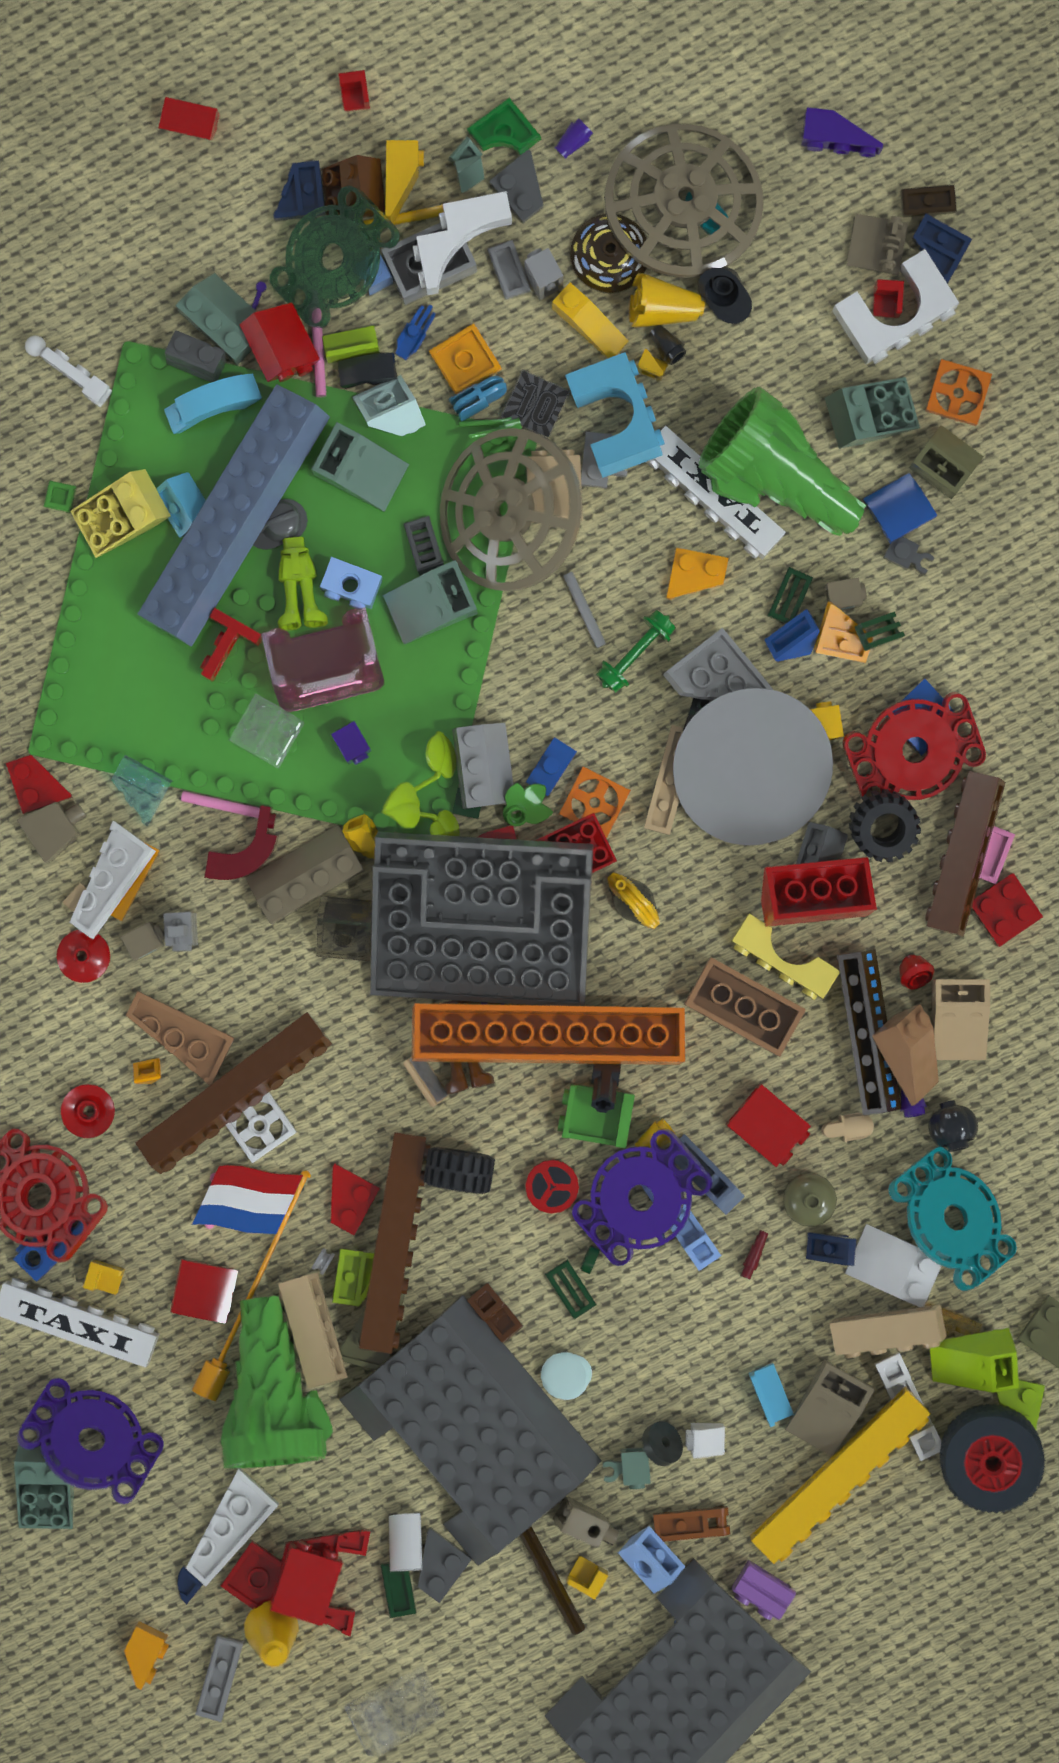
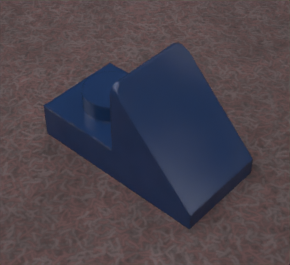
M808 1232L806 1259L854 1266L855 1238H849L847 1235Z

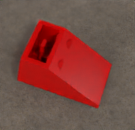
M595 813L535 840L593 844L592 873L617 862Z

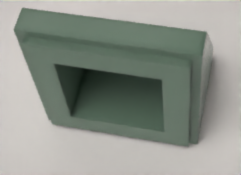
M481 155L455 161L461 193L468 191L485 179Z

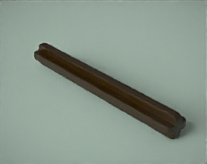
M530 1526L519 1536L571 1633L577 1635L585 1630V1625L532 1526Z

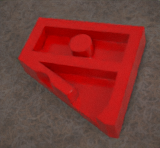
M33 755L6 763L22 814L39 810L55 802L59 803L73 798L72 794Z
M335 1163L332 1173L331 1223L355 1236L380 1187Z

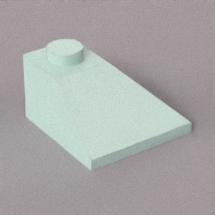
M401 375L397 376L395 380L379 384L353 396L355 404L370 427L403 436L414 433L426 425L417 401Z

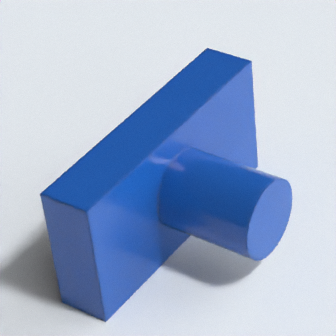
M554 737L526 783L528 785H545V795L548 797L577 751Z

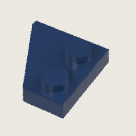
M319 160L292 163L287 183L283 187L277 210L274 212V220L281 221L326 215Z
M925 214L912 240L920 252L924 249L927 251L948 284L972 238Z

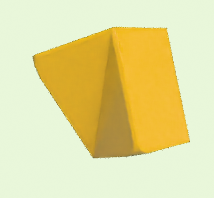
M645 348L637 370L640 374L661 381L668 363L653 357Z

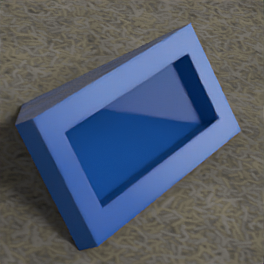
M805 609L764 641L774 660L778 662L810 655L820 630L809 610Z

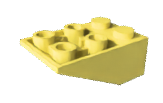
M146 469L127 473L70 511L96 558L147 532L171 517Z

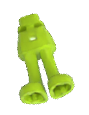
M304 537L283 539L284 550L280 551L281 559L278 581L284 583L286 608L284 614L278 619V629L291 631L302 626L297 601V585L299 584L304 605V625L309 628L325 626L328 624V617L318 609L315 603L313 579L317 575L309 555V549L305 547Z

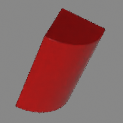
M165 97L158 128L212 140L216 133L220 114L217 108Z

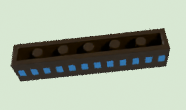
M876 949L837 955L863 1116L902 1109L897 1079L872 1037L887 1022Z

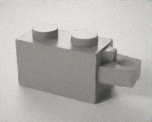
M163 913L165 946L172 947V951L176 952L192 951V946L198 945L196 913Z

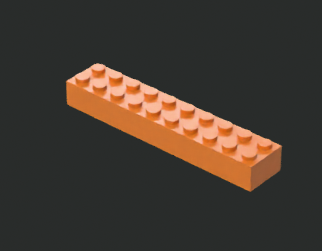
M414 1004L412 1007V1061L680 1065L685 1062V1008Z

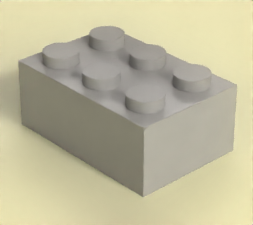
M441 223L381 250L383 260L392 275L404 305L428 295L426 287L421 288L418 272L423 270L421 261L415 262L413 246L417 245L416 236L446 231L447 229L442 230ZM467 243L454 254L447 264L440 281L439 290L477 273V264Z

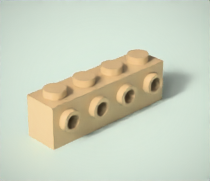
M318 1273L279 1283V1298L286 1309L287 1326L292 1331L295 1341L294 1351L300 1359L302 1379L307 1384L308 1389L347 1378Z
M940 1304L839 1317L830 1323L835 1355L844 1354L845 1358L858 1357L861 1355L860 1352L870 1351L871 1355L883 1354L887 1352L886 1349L897 1348L898 1352L913 1349L914 1345L922 1344L923 1348H933L939 1346V1342H942L946 1337Z

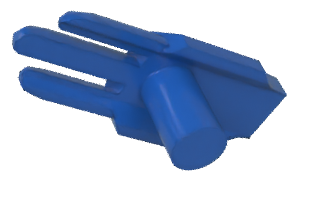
M423 305L420 306L411 322L406 324L397 339V351L395 354L405 361L417 352L426 337V332L435 318V312L431 314L424 328L421 329L430 314L433 308L432 305L427 307L416 326L414 324L424 309Z

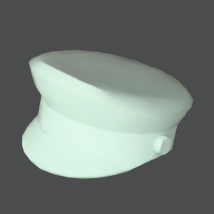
M568 1352L551 1356L546 1360L541 1370L543 1387L550 1395L563 1400L579 1397L585 1391L592 1377V1369L588 1361L579 1355Z

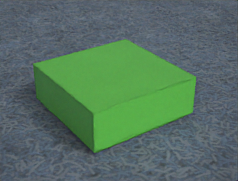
M49 481L44 507L71 513L77 487Z

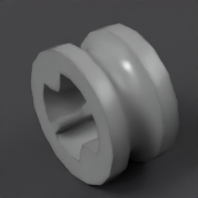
M323 1248L311 1269H319L320 1274L323 1275L335 1254H327L326 1249Z

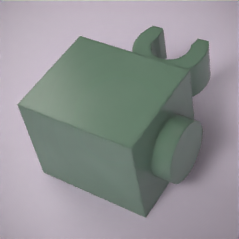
M643 1447L620 1449L621 1461H603V1467H612L614 1469L612 1475L604 1476L605 1482H613L622 1474L623 1485H629V1489H643L645 1484H651L649 1458Z

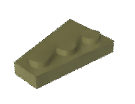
M401 1294L400 1305H403L405 1294ZM364 1310L341 1346L340 1352L343 1362L377 1370L390 1358V1353L359 1349L365 1314Z

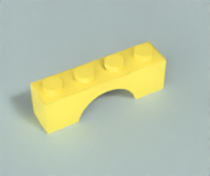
M747 914L731 940L732 943L736 944L733 949L745 957L750 953L758 958L756 964L767 971H770L771 968L781 973L779 978L792 986L794 982L803 987L801 992L811 999L815 1000L817 996L824 999L840 971L819 957H815L801 965H794L783 961L775 953L771 943L772 927H765L764 922L751 914Z

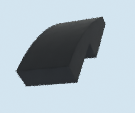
M392 352L369 354L338 361L340 386L344 389L366 383L378 385L397 379L395 355Z

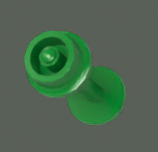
M655 610L650 616L643 617V621L650 628L614 668L604 660L601 663L602 668L596 676L602 681V688H609L614 693H617L622 687H628L629 683L622 674L654 639L659 636L664 641L670 642V635L676 629L670 621V615H663L658 610Z

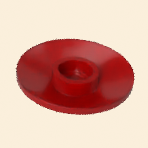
M76 930L66 935L60 942L57 949V963L61 972L70 980L79 983L92 982L100 978L107 970L110 963V949L100 934L97 933L95 938L92 939L82 931ZM80 951H85L87 954V958L84 961H80L77 957Z
M92 1084L73 1088L65 1096L61 1105L63 1124L68 1131L81 1138H94L103 1134L109 1129L115 1116V1107L111 1096L103 1088ZM87 1106L93 1107L94 1113L92 1116L85 1114L84 1110Z

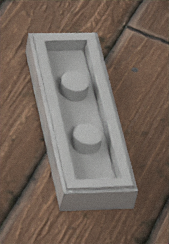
M217 1635L195 1715L218 1722L222 1721L244 1641Z

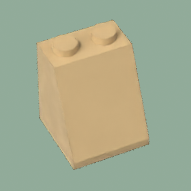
M574 449L563 450L575 469L582 493L580 455H574ZM531 451V456L528 457L535 461L544 472L558 465L553 456L547 455V451ZM526 467L528 483L536 478V476ZM561 475L549 482L554 498L553 515L568 519L569 493L565 477ZM539 488L532 493L534 511L544 513V496L542 488Z

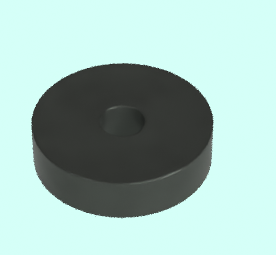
M658 1421L645 1429L642 1436V1444L646 1455L653 1463L659 1466H668L680 1459L683 1452L682 1440L678 1431L671 1424Z

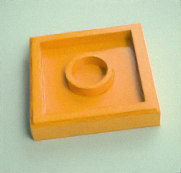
M474 323L429 350V354L454 394L463 391L475 383L479 384L502 370V367Z

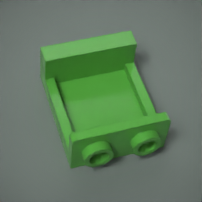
M570 1084V1089L564 1088L562 1104L567 1105L565 1116L560 1115L557 1130L562 1132V1138L626 1148L634 1094L616 1091L614 1110L602 1113L597 1112L595 1108L591 1107L593 1087Z

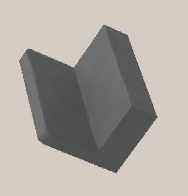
M809 822L796 864L841 860L848 835L830 826Z

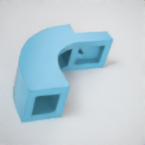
M243 374L217 380L191 390L174 399L175 403L165 408L164 411L173 434H179L216 414L245 409L262 399L254 375Z

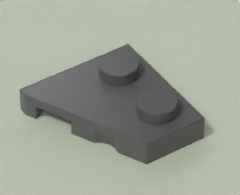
M432 1527L427 1532L418 1588L440 1603L472 1558Z

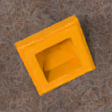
M156 1058L133 1063L134 1083L152 1084L161 1079L160 1059Z

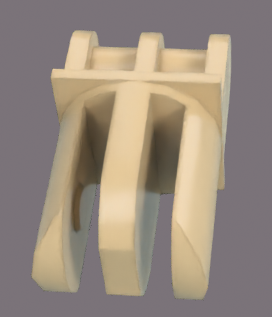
M863 1113L839 1115V1122L824 1124L821 1132L828 1138L842 1136V1141L846 1143L847 1141L860 1140L870 1136L874 1130V1123L868 1115L863 1116Z

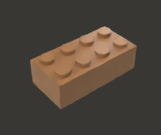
M712 957L708 959L684 1003L685 1006L779 1057H781L806 1011L805 1008Z

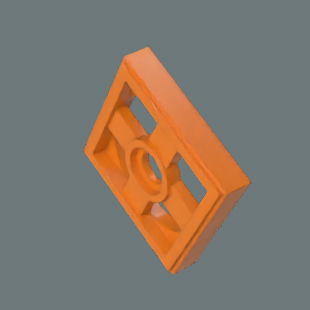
M941 359L925 411L977 426L992 374ZM953 370L959 372L956 383L949 385L940 382L944 374ZM969 375L978 379L981 385L980 394L969 391L966 386ZM956 388L963 390L964 394L961 398L954 396L953 392ZM936 393L946 395L951 400L948 411L939 404ZM965 401L977 405L976 409L972 412L958 415L960 405Z
M582 767L559 815L573 822L579 820L572 809L571 801L574 798L584 803L586 808L581 818L599 812L611 817L608 822L600 825L607 838L631 790ZM596 779L599 781L594 792L587 793L578 788L581 783L587 780ZM609 786L617 794V807L605 802L604 795ZM596 797L600 800V805L597 808L590 806L589 801L591 798Z

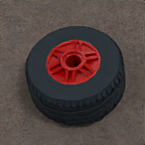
M981 1404L961 1412L948 1425L942 1437L940 1447V1465L946 1485L953 1495L957 1496L959 1501L977 1511L1003 1513L1007 1510L1011 1511L1013 1508L1016 1509L1033 1496L1043 1479L1045 1457L1040 1437L1035 1427L1024 1415L1007 1406ZM990 1456L997 1457L995 1460H987Z

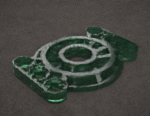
M345 186L339 191L338 205L319 207L307 213L297 223L287 243L286 267H275L270 273L269 280L271 286L287 303H293L298 315L310 327H325L330 321V309L347 307L364 296L374 283L379 270L380 247L390 249L399 242L400 235L397 227L362 190L353 186ZM354 191L357 200L353 206H348L346 196L349 192ZM367 210H372L374 220L366 225L363 221V215ZM329 211V215L316 217V215L322 212ZM308 221H310V224H308V225L304 228V230L302 231V233L300 234L299 232L301 231V229L303 228V226H304ZM389 228L392 234L389 242L383 243L380 238L381 232ZM296 239H297V243H296L295 251H294V256H292L293 246H294V243H295V241H296ZM330 244H337L343 252V261L334 270L325 268L322 260L324 250ZM285 271L288 275V282L284 286H280L278 276L281 272ZM303 290L305 300L302 304L298 305L295 302V294L297 291ZM350 297V299H348V300H346V301H344V302L338 303L339 300H341V299H346V298ZM319 308L322 311V319L318 323H314L312 312Z

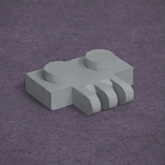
M586 432L581 486L607 488L608 476L602 478L591 444L612 437V434ZM623 470L610 476L627 477V471Z

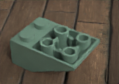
M906 377L841 388L825 397L839 449L869 443L920 428Z
M336 422L312 468L314 476L385 512L409 464L361 434Z
M456 560L435 568L383 595L404 645L478 614Z
M18 1445L14 1469L19 1528L73 1529L74 1486L65 1483L52 1472L45 1462L40 1446L34 1449H25Z

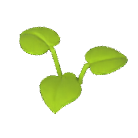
M436 731V734L430 738L426 747L428 765L433 771H436L434 776L415 787L408 782L400 783L390 794L382 812L392 817L405 828L415 827L420 817H424L434 821L430 826L431 835L460 836L458 821L450 811L442 810L437 816L432 813L420 812L419 809L420 801L416 792L439 779L441 775L446 779L451 778L456 770L457 758L452 743L445 734Z

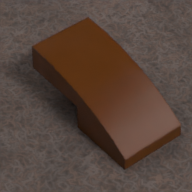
M488 1283L467 1299L469 1304L502 1343H505L524 1327Z

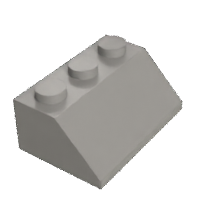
M482 724L452 729L462 808L505 804V794L513 785L506 724Z

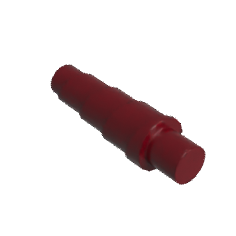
M762 1230L759 1231L754 1244H752L742 1264L744 1268L740 1276L750 1280L754 1270H757L768 1233Z

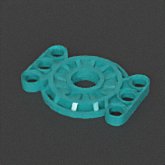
M937 1147L927 1152L889 1184V1195L895 1202L908 1203L907 1222L918 1248L938 1265L955 1269L953 1275L955 1286L959 1290L969 1291L978 1287L1011 1259L1016 1253L1017 1245L1011 1236L1007 1234L1000 1235L1002 1228L1001 1213L997 1200L989 1187L971 1172L951 1167L953 1161L951 1153L944 1147ZM935 1153L943 1157L944 1164L942 1167L935 1164L933 1160ZM917 1168L925 1172L926 1179L924 1182L917 1179L915 1175ZM960 1175L968 1178L973 1183L969 1182L968 1180L960 1178ZM898 1183H903L907 1187L908 1193L906 1197L898 1193ZM949 1205L957 1207L963 1215L964 1226L961 1230L951 1229L944 1220V1212ZM999 1241L1006 1243L1008 1247L1006 1255L999 1251ZM981 1256L989 1259L990 1268L988 1270L981 1266ZM963 1271H967L971 1274V1285H967L963 1282Z

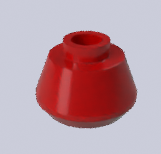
M906 956L899 966L901 985L909 989H918L925 986L933 978L934 966L922 956Z

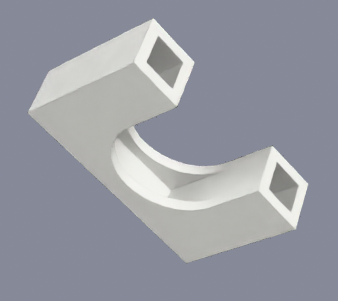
M925 249L903 262L900 267V271L913 290L918 304L916 316L908 323L900 326H889L879 322L871 314L858 292L853 293L834 306L832 312L865 364L871 361L877 364L888 356L887 351L894 347L897 350L903 348L911 342L909 338L914 334L918 333L921 336L933 328L932 323L938 319L944 322L956 314L954 309H956L959 302Z

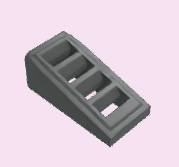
M426 516L404 523L419 575L421 576L444 565L430 517ZM424 528L428 529V531L424 533H420L414 536L412 534V532L417 530H421ZM429 538H430V540H431V541H429V542H426V543H423V544H420V545H416V542H419V541H422V540H426V539H429ZM431 549L434 550V552L419 556V553Z

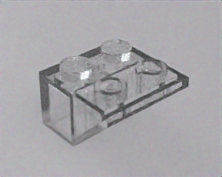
M255 693L229 741L279 769L305 722Z

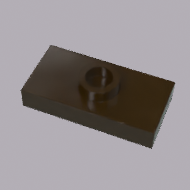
M955 185L901 189L900 191L903 218L925 216V214H955L957 212Z

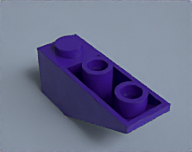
M807 107L804 115L801 146L807 147V150L820 152L823 149H832L834 153L841 155L849 154V152H858L860 156L867 158L881 154L883 143L834 110Z

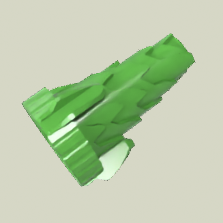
M759 386L747 392L725 415L705 445L698 463L701 472L711 479L712 491L716 494L740 503L749 504L752 507H756L760 502L758 494L766 495L779 505L791 508L804 519L807 516L824 529L837 536L853 532L859 526V521L866 507V504L849 492L850 487L832 474L830 469L817 457V453L811 448L793 414L783 407L780 401Z
M279 1296L241 1300L240 1361H236L238 1389L234 1390V1400H232L221 1435L224 1468L272 1467L324 1459L327 1454L326 1441L333 1433L332 1424L324 1404L318 1396L317 1390L309 1391L305 1397H302L301 1372H296L294 1346L289 1341L287 1322H284L283 1309Z

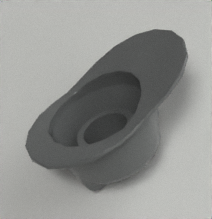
M290 499L280 500L253 545L259 549L268 550L283 545V539L301 536L308 522L306 511L302 505Z

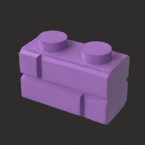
M750 1560L747 1561L732 1585V1590L736 1593L735 1599L746 1606L749 1603L754 1604L758 1607L757 1612L768 1620H771L772 1617L780 1620L796 1595L793 1587Z

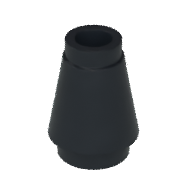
M658 325L651 330L649 335L664 362L668 361L670 365H673L685 356L687 352L684 348L685 344L666 328Z

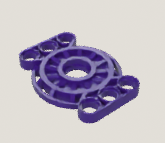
M662 1129L655 1132L651 1137V1147H630L618 1151L609 1157L595 1175L591 1189V1200L583 1199L573 1207L572 1215L575 1221L614 1265L622 1266L630 1262L634 1254L633 1248L652 1249L664 1245L676 1237L684 1228L690 1216L692 1195L701 1196L709 1192L713 1183L710 1174L671 1130ZM660 1134H665L670 1138L671 1144L668 1149H661L657 1145V1138ZM632 1151H640V1155L632 1156L629 1158H627L624 1154ZM677 1155L687 1157L689 1164L685 1170H680L675 1166L674 1161ZM618 1157L619 1163L610 1170L605 1169L611 1161ZM601 1175H603L605 1178L601 1185V1191H597L598 1181ZM700 1175L705 1178L706 1187L704 1190L699 1191L693 1187L692 1180L695 1176ZM636 1185L647 1186L653 1193V1204L646 1211L636 1210L629 1202V1193ZM596 1197H600V1202H597ZM582 1204H586L592 1209V1216L589 1219H583L579 1215V1207ZM683 1205H686L685 1215L681 1221L679 1217L683 1211ZM599 1225L608 1227L610 1231L608 1239L602 1240L597 1236L596 1229ZM674 1225L678 1227L670 1236L665 1238V1232ZM655 1237L659 1241L653 1244H643V1240ZM632 1239H636V1244L632 1243ZM620 1245L626 1248L627 1257L625 1260L615 1258L614 1248Z
M55 1378L48 1382L17 1434V1441L21 1447L25 1449L41 1447V1453L46 1464L65 1483L87 1490L111 1487L113 1499L120 1504H128L133 1501L164 1447L163 1440L158 1434L151 1432L142 1435L141 1427L135 1414L117 1397L95 1390L77 1391L70 1394L69 1384L60 1378ZM53 1386L60 1387L64 1391V1396L61 1398L53 1397L50 1393V1388ZM87 1396L97 1397V1398H99V1400H96V1399H83V1397H87ZM105 1400L114 1403V1404H115L116 1406H118L120 1409L118 1410V1409H117L116 1407H114L113 1405H111V1404L105 1402ZM46 1408L50 1411L51 1417L47 1420L40 1419L37 1416L36 1410ZM124 1413L130 1418L133 1427L130 1426L127 1418L123 1415ZM86 1428L99 1431L104 1437L103 1447L97 1451L86 1450L79 1442L80 1432ZM27 1429L34 1430L38 1438L32 1442L27 1441L23 1436V1432ZM147 1440L154 1441L157 1445V1451L148 1452L145 1450L143 1443ZM134 1462L141 1463L145 1468V1472L135 1474L131 1470V1464ZM121 1484L130 1486L132 1494L130 1496H122L118 1491V1486Z

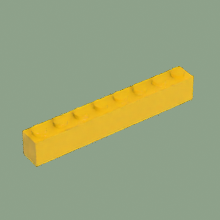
M905 1386L750 1535L751 1541L773 1564L778 1560L783 1562L792 1553L793 1550L791 1548L798 1541L803 1543L811 1535L812 1531L810 1529L817 1523H824L831 1516L830 1510L836 1504L839 1506L844 1504L851 1496L849 1492L856 1485L861 1487L871 1476L869 1473L876 1466L881 1468L890 1459L889 1453L895 1448L901 1449L909 1441L908 1435L914 1429L919 1431L928 1423L929 1410Z

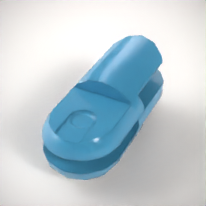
M492 376L479 384L471 385L448 399L455 412L459 414L458 417L461 422L489 407L490 403L501 398L506 393L507 385L503 383V378Z

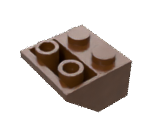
M355 155L322 168L327 221L369 218L385 212L381 159Z

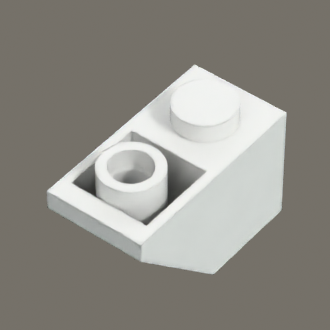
M691 1423V1430H686L685 1445L687 1450L691 1451L693 1458L724 1455L725 1427L723 1423Z

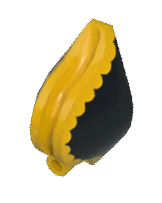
M615 872L607 877L613 904L620 916L651 929H655L660 925L655 899L647 885Z

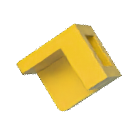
M93 1260L90 1263L83 1288L91 1291L98 1289L116 1295L119 1291L125 1269Z
M579 1556L566 1581L568 1585L596 1599L608 1578V1571L583 1556Z

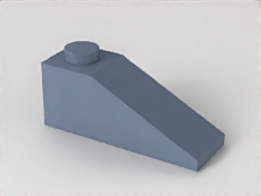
M685 1134L682 1135L679 1140L712 1178V1187L705 1195L727 1215L745 1196ZM677 1155L674 1161L681 1170H685L689 1164L687 1157L684 1155ZM700 1175L695 1176L692 1181L701 1190H704L706 1187L705 1178Z

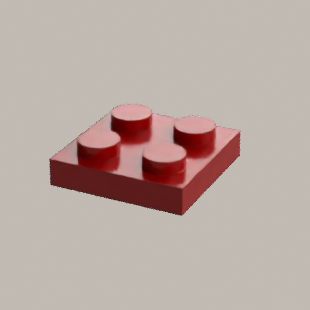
M1014 873L1009 874L974 898L971 908L998 947L1043 918V915Z

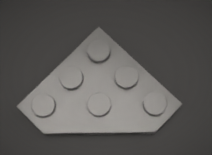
M723 628L663 674L680 696L709 701L741 689L763 688L773 690Z

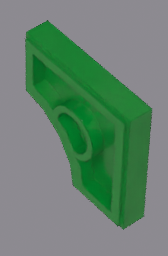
M510 97L467 128L468 133L483 152L492 147L504 146L513 149L521 155L542 140L541 135Z

